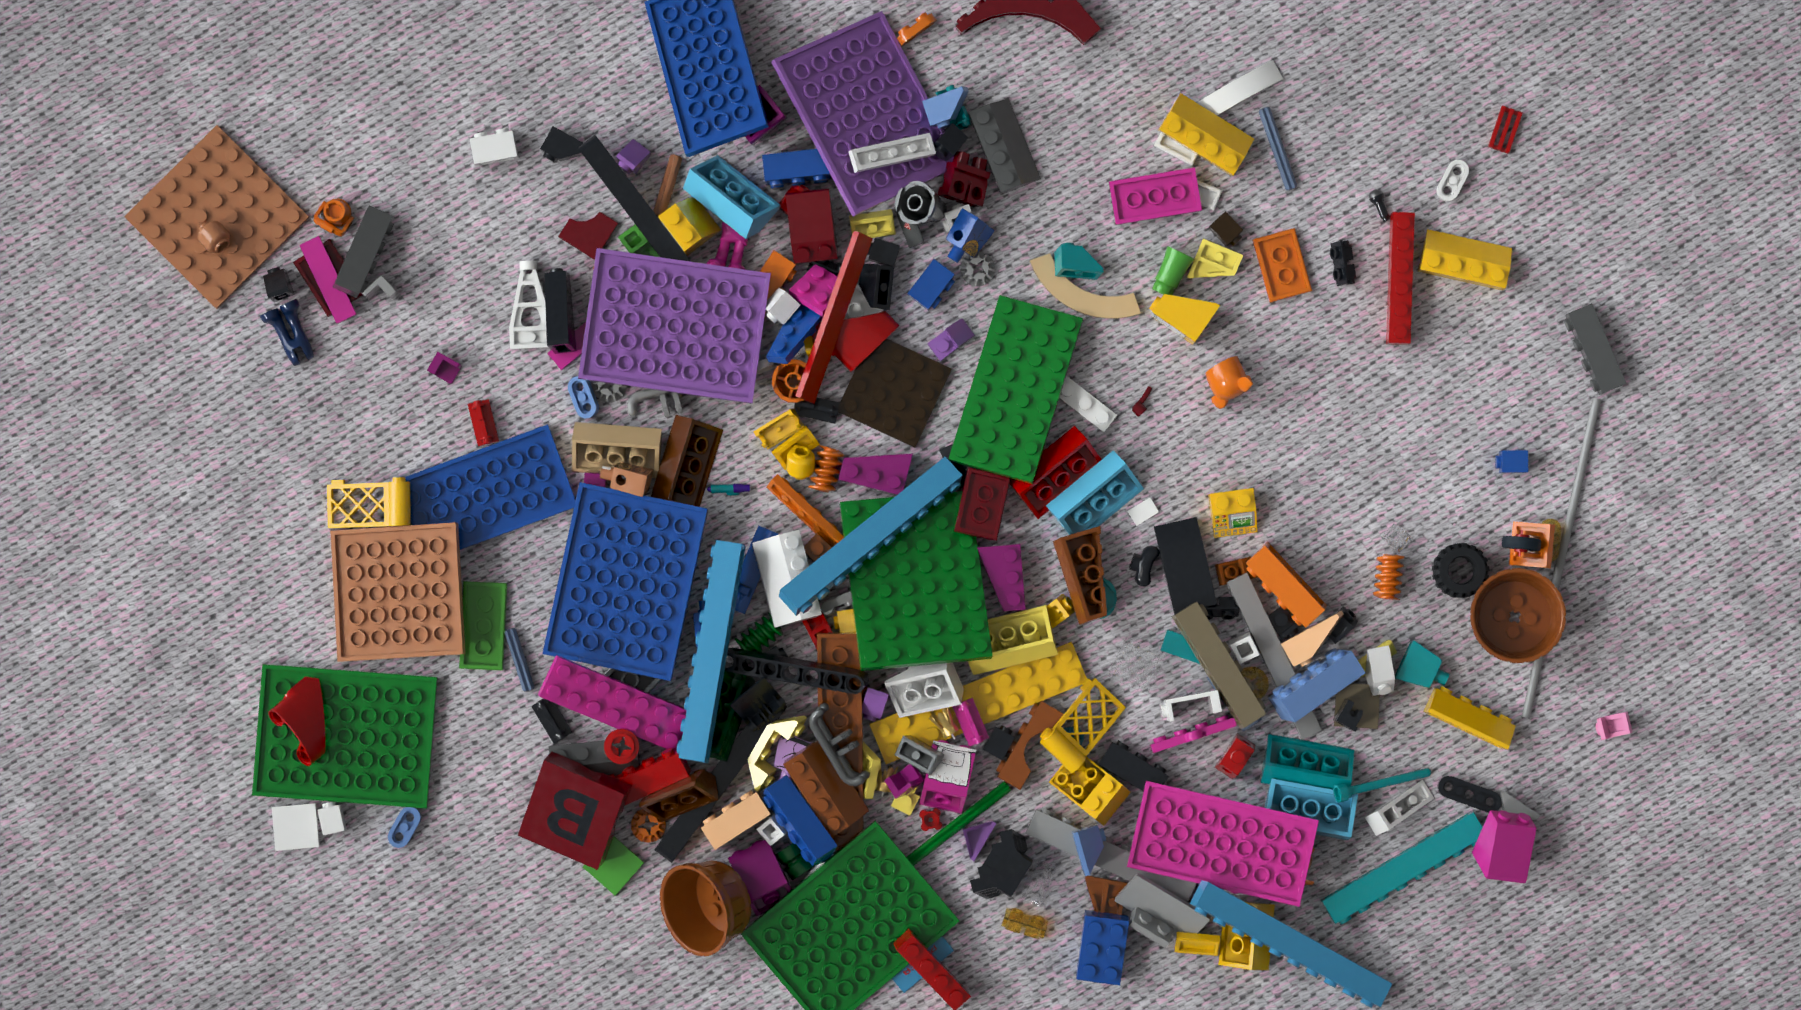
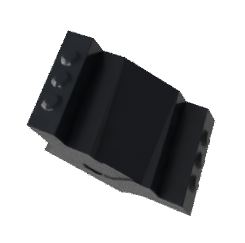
M1012 829L999 832L1002 842L991 844L992 850L981 867H977L980 878L970 880L973 893L985 899L997 897L1001 892L1011 898L1033 862V859L1025 854L1028 849L1025 836Z

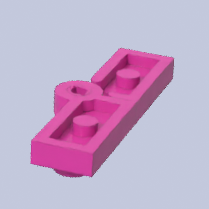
M1224 715L1216 718V723L1208 725L1206 721L1194 725L1195 730L1187 732L1186 728L1174 732V737L1166 739L1165 735L1154 738V743L1149 744L1151 751L1156 753L1237 726L1235 719Z

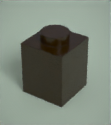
M1226 211L1208 227L1226 247L1229 244L1234 246L1242 238L1240 233L1243 229Z

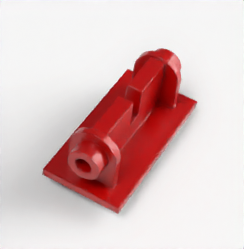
M489 399L477 400L467 404L478 446L498 442L499 438Z

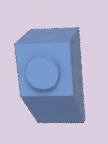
M961 86L922 101L930 126L942 129L950 126V121L956 120L969 92L968 87Z

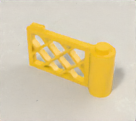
M405 477L392 478L393 482L345 484V480H331V485H327L328 528L411 525L410 482H406ZM378 487H384V497L378 501L372 493ZM357 488H361L366 494L360 502L352 496ZM333 489H341L345 494L339 503L333 497ZM348 498L356 505L350 513L342 507ZM368 498L376 504L370 513L362 506ZM379 508L384 512V522H377L373 517ZM358 509L366 515L361 523H358L352 517ZM340 510L346 518L340 524H334V514Z
M1096 678L1085 681L1080 687L1082 693L1053 728H1046L1040 735V744L1071 773L1081 767L1086 760V756L1126 708ZM1094 686L1100 691V700H1091L1090 691ZM1105 702H1112L1118 708L1113 715H1106ZM1086 703L1087 716L1078 717L1077 707L1079 704ZM1091 703H1101L1102 715L1092 716ZM1092 718H1102V728L1100 731H1093ZM1078 719L1088 720V732H1079ZM1066 720H1073L1074 733H1067L1061 727ZM1089 734V744L1084 749L1079 744V735Z

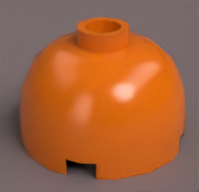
M792 359L788 364L781 363L776 367L772 375V386L780 399L788 403L804 401L795 395L807 363Z

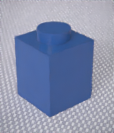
M1528 450L1499 451V455L1495 457L1496 469H1499V473H1527Z

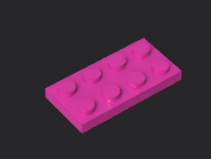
M1195 167L1109 181L1116 225L1202 211Z

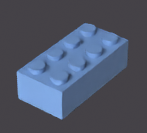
M1334 648L1325 654V658L1320 662L1315 661L1307 667L1308 670L1303 674L1298 673L1291 677L1290 683L1275 688L1272 691L1273 695L1268 697L1281 720L1297 722L1364 675L1365 671L1352 651L1336 650Z

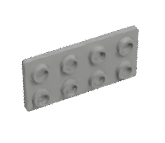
M1139 873L1115 897V902L1132 911L1129 927L1164 948L1170 944L1172 936L1176 938L1177 932L1198 934L1210 921L1208 914L1206 917L1194 911L1196 907Z

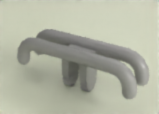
M653 389L638 391L632 394L627 402L628 414L636 416L637 404L640 401L659 396L664 415L669 417L670 410L669 406H667L666 394L672 393L678 414L683 413L678 393Z

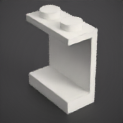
M1218 690L1164 699V704L1160 705L1162 717L1167 718L1169 722L1174 721L1171 703L1202 697L1208 698L1210 713L1222 712Z

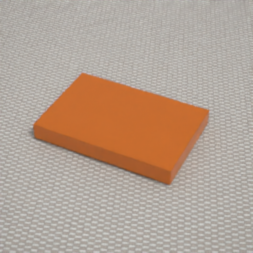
M1295 228L1252 240L1270 303L1312 291Z

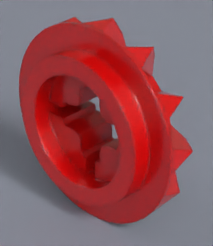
M617 729L606 737L604 751L612 762L626 764L637 756L639 741L631 731ZM623 737H625V745L631 747V749L623 750L619 756V748L612 744L620 743Z

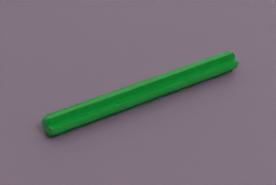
M1002 782L906 856L913 866L1008 794L1011 791L1009 785L1006 782Z

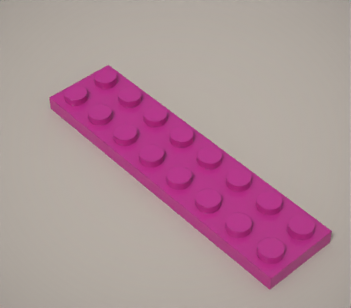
M558 655L555 656L538 692V696L614 728L629 730L636 737L666 749H676L678 741H681L683 735L680 727L682 719L686 718L687 710H684V707Z

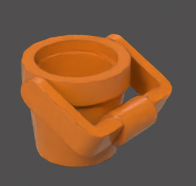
M338 198L328 202L323 201L315 213L313 221L320 228L342 237L351 226L354 217L351 216L352 212L349 204ZM322 211H323V217L325 218V220H322L321 218H319V216H320V214L322 213ZM345 225L342 230L339 229V228H337V227H340V226Z

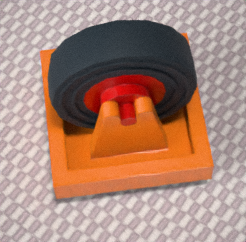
M1513 521L1512 536H1503L1502 547L1510 549L1509 565L1551 569L1555 525Z

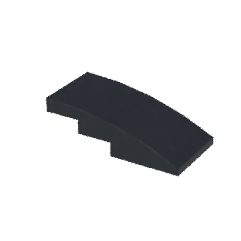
M1197 517L1154 526L1174 615L1194 602H1198L1199 605L1202 604L1204 607L1217 606Z

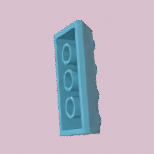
M718 155L690 168L683 187L693 198L745 239L759 233L781 206Z
M1113 450L1048 503L1046 507L1065 531L1071 535L1100 526L1144 488L1127 464Z
M1271 779L1265 808L1319 820L1316 835L1349 840L1352 837L1358 794L1352 795L1348 801L1338 803L1332 789Z

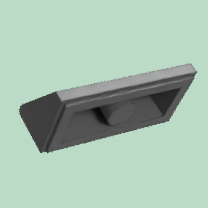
M894 208L908 247L912 248L922 244L924 239L919 225H911L902 221L896 208Z
M911 735L902 737L895 756L929 775H932L944 758L943 753Z

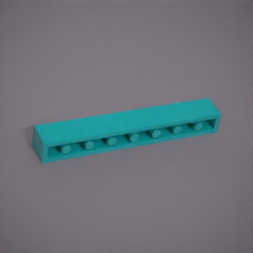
M1469 812L1321 899V902L1333 923L1339 922L1342 925L1352 919L1350 915L1357 911L1359 914L1371 908L1369 904L1375 900L1379 903L1389 897L1388 893L1392 890L1400 891L1408 886L1407 882L1413 878L1419 880L1427 875L1426 870L1431 867L1437 869L1446 864L1445 859L1453 856V858L1460 856L1465 852L1464 848L1470 844L1474 847L1483 827L1474 812Z

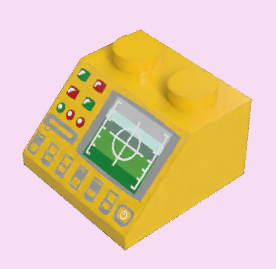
M1253 488L1211 493L1208 495L1214 538L1257 532V513Z

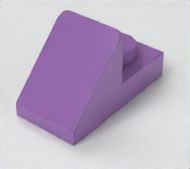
M961 318L947 327L945 331L927 343V345L939 361H942L975 335Z

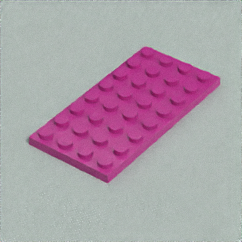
M1146 781L1127 867L1200 884L1201 880L1207 881L1220 889L1300 907L1319 820Z

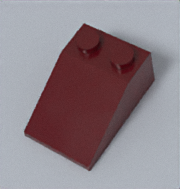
M829 188L786 193L794 264L837 259L838 246Z

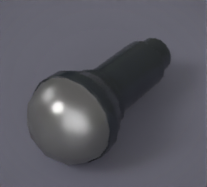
M1375 189L1370 192L1369 200L1376 206L1380 218L1385 222L1390 219L1383 202L1384 194L1381 190Z

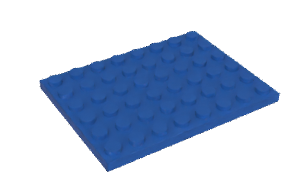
M580 482L542 654L553 657L558 655L572 661L672 681L709 509L649 496L640 497L619 490Z

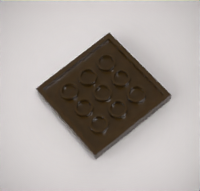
M886 338L856 367L838 406V413L915 448L952 369Z

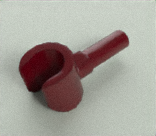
M1149 386L1139 401L1132 407V411L1138 417L1147 410L1143 403L1152 391V388Z

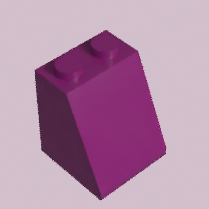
M758 85L769 127L745 136L751 145H755L787 119V116L761 85Z
M758 840L751 847L745 850H737L732 856L728 857L731 867L740 875L747 887L751 908L756 916L765 913L792 891L772 846L766 840Z

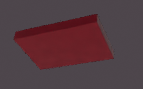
M328 239L323 244L338 274L344 260L332 241ZM303 255L293 263L327 317H330L332 313ZM359 293L357 298L348 295L351 303L363 296L362 293Z
M968 467L954 532L997 541L1011 478Z

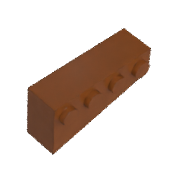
M1100 526L1053 541L1079 625L1107 616L1105 587L1103 586L1104 568L1102 567Z

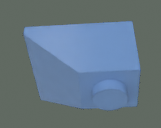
M1098 825L1072 831L1085 876L1090 875L1104 847L1103 841H1107L1103 828L1099 829Z

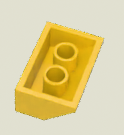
M1244 901L1274 918L1275 905ZM1227 924L1225 927L1222 926L1218 965L1249 970H1269V947L1265 945L1259 947L1250 942L1251 937L1247 935L1241 937L1233 933V928Z

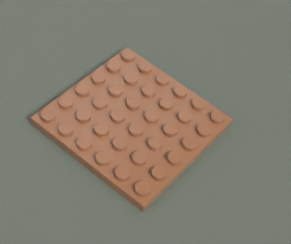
M218 125L124 216L216 309L309 218ZM219 221L229 231L231 235L230 245L225 251L210 253L199 242V228L203 223Z
M457 522L330 531L337 662L465 654L459 528Z

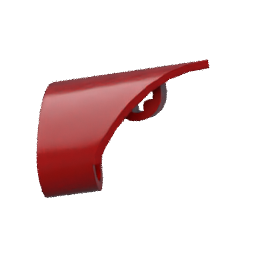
M887 311L844 319L831 356H836L852 372L900 325ZM821 322L816 326L817 331L812 335L814 340L816 339Z
M305 676L286 693L283 700L268 712V715L275 725L283 726L286 723L300 742L297 749V757L301 763L310 766L325 753V719L319 678Z

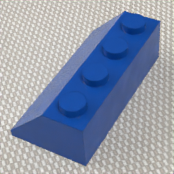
M786 775L768 786L762 794L763 802L766 807L771 808L775 813V818L779 825L785 827L791 842L797 844L800 848L803 859L806 862H810L812 866L826 862L837 848V844L790 778Z

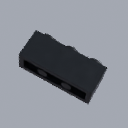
M1119 740L1117 743L1111 742L1098 763L1143 792L1146 781L1164 785L1169 777L1165 774L1167 771L1165 768L1156 763L1154 767L1146 762L1148 760L1147 757L1139 752H1136L1135 755L1127 751L1129 746Z

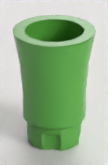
M1167 246L1152 289L1163 295H1173L1174 290L1177 289L1181 279L1195 259Z

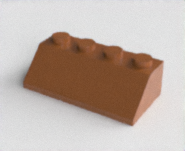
M818 740L784 761V767L831 837L845 830L869 812L868 807L855 787L845 784L840 779Z

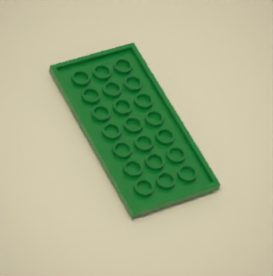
M999 295L949 455V461L1033 484L1081 330L1083 318Z

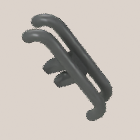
M822 703L810 715V728L840 779L849 786L861 785L869 778L870 773L866 770L860 773L854 771L844 755L860 744L856 740L846 746L839 747L838 742L849 737L852 731L847 729L833 737L823 720V715L828 711L829 705Z

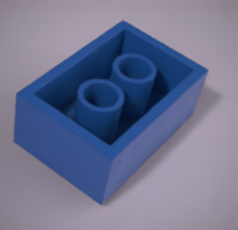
M817 149L762 155L766 186L770 185L771 189L783 188V184L792 183V186L805 185V181L812 180L814 184L827 183V179L831 178Z
M1085 910L1076 980L1120 985L1129 916Z

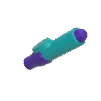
M750 484L711 485L707 488V491L711 493H727L729 496L740 495L742 492H750Z

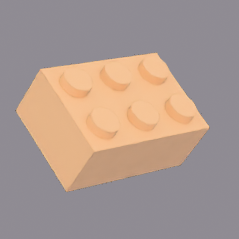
M750 790L740 797V803L735 805L734 802H731L721 809L723 812L721 815L716 817L714 813L703 821L704 826L701 829L714 850L772 813L764 804L759 792L753 793Z

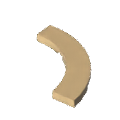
M1050 253L1030 260L1031 266L1042 285L1054 298L1074 311L1096 318L1107 319L1126 318L1141 314L1134 293L1123 296L1092 294L1075 286L1066 277L1055 276V263Z

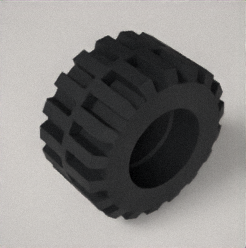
M1457 543L1447 546L1435 557L1434 566H1432V577L1436 581L1435 585L1437 588H1440L1444 594L1453 598H1466L1476 594L1479 587L1489 578L1488 571H1490V567L1487 565V558L1483 556V552L1478 550L1476 546L1468 545L1467 543ZM1456 558L1467 559L1473 567L1472 578L1466 583H1456L1449 576V565Z

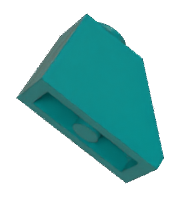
M1067 242L1061 244L1054 252L1055 276L1097 280L1103 273V267L1082 246Z

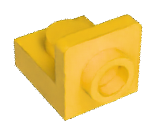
M1061 594L1047 605L1052 629L1075 612L1072 600L1064 594Z

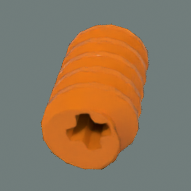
M818 445L824 451L816 453L822 459L815 460V464L819 466V468H814V473L817 476L810 477V480L815 485H809L808 488L827 493L829 491H836V488L831 483L838 482V479L833 474H840V471L835 466L842 465V462L837 458L844 457L845 454L839 450Z
M1383 554V556L1376 558L1382 564L1376 566V570L1381 573L1376 574L1375 578L1381 582L1374 583V587L1380 589L1373 592L1374 596L1381 599L1400 600L1394 597L1396 594L1401 593V590L1395 588V586L1402 584L1396 577L1403 576V573L1397 571V569L1404 567L1398 560L1405 558V556Z

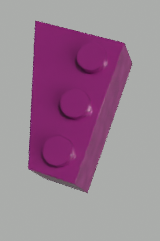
M913 453L844 458L838 480L898 495L904 490Z
M1020 544L977 547L978 554L1003 612L1026 610Z

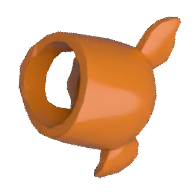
M1238 356L1230 357L1218 363L1205 373L1209 386L1215 395L1211 398L1212 403L1219 409L1225 408L1229 400L1247 392L1253 385L1251 377L1245 374Z

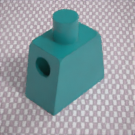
M1411 640L1396 671L1395 679L1430 688L1433 681L1445 685L1450 674L1439 669L1442 659L1416 641Z

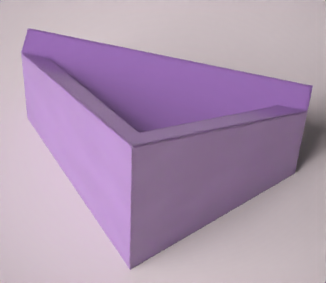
M994 821L962 828L971 860L975 861L996 825Z

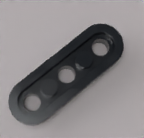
M1444 776L1437 784L1438 792L1443 797L1489 813L1490 810L1497 811L1501 807L1502 801L1498 793L1452 776ZM1446 783L1452 784L1450 791L1445 790L1444 786ZM1467 790L1473 792V796L1469 799L1465 796ZM1489 797L1493 799L1491 806L1486 804V799Z

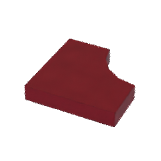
M599 212L588 221L569 219L558 237L595 260L596 249H603L618 223Z

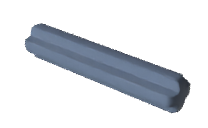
M515 628L505 631V636L524 692L533 690L534 684L517 630Z

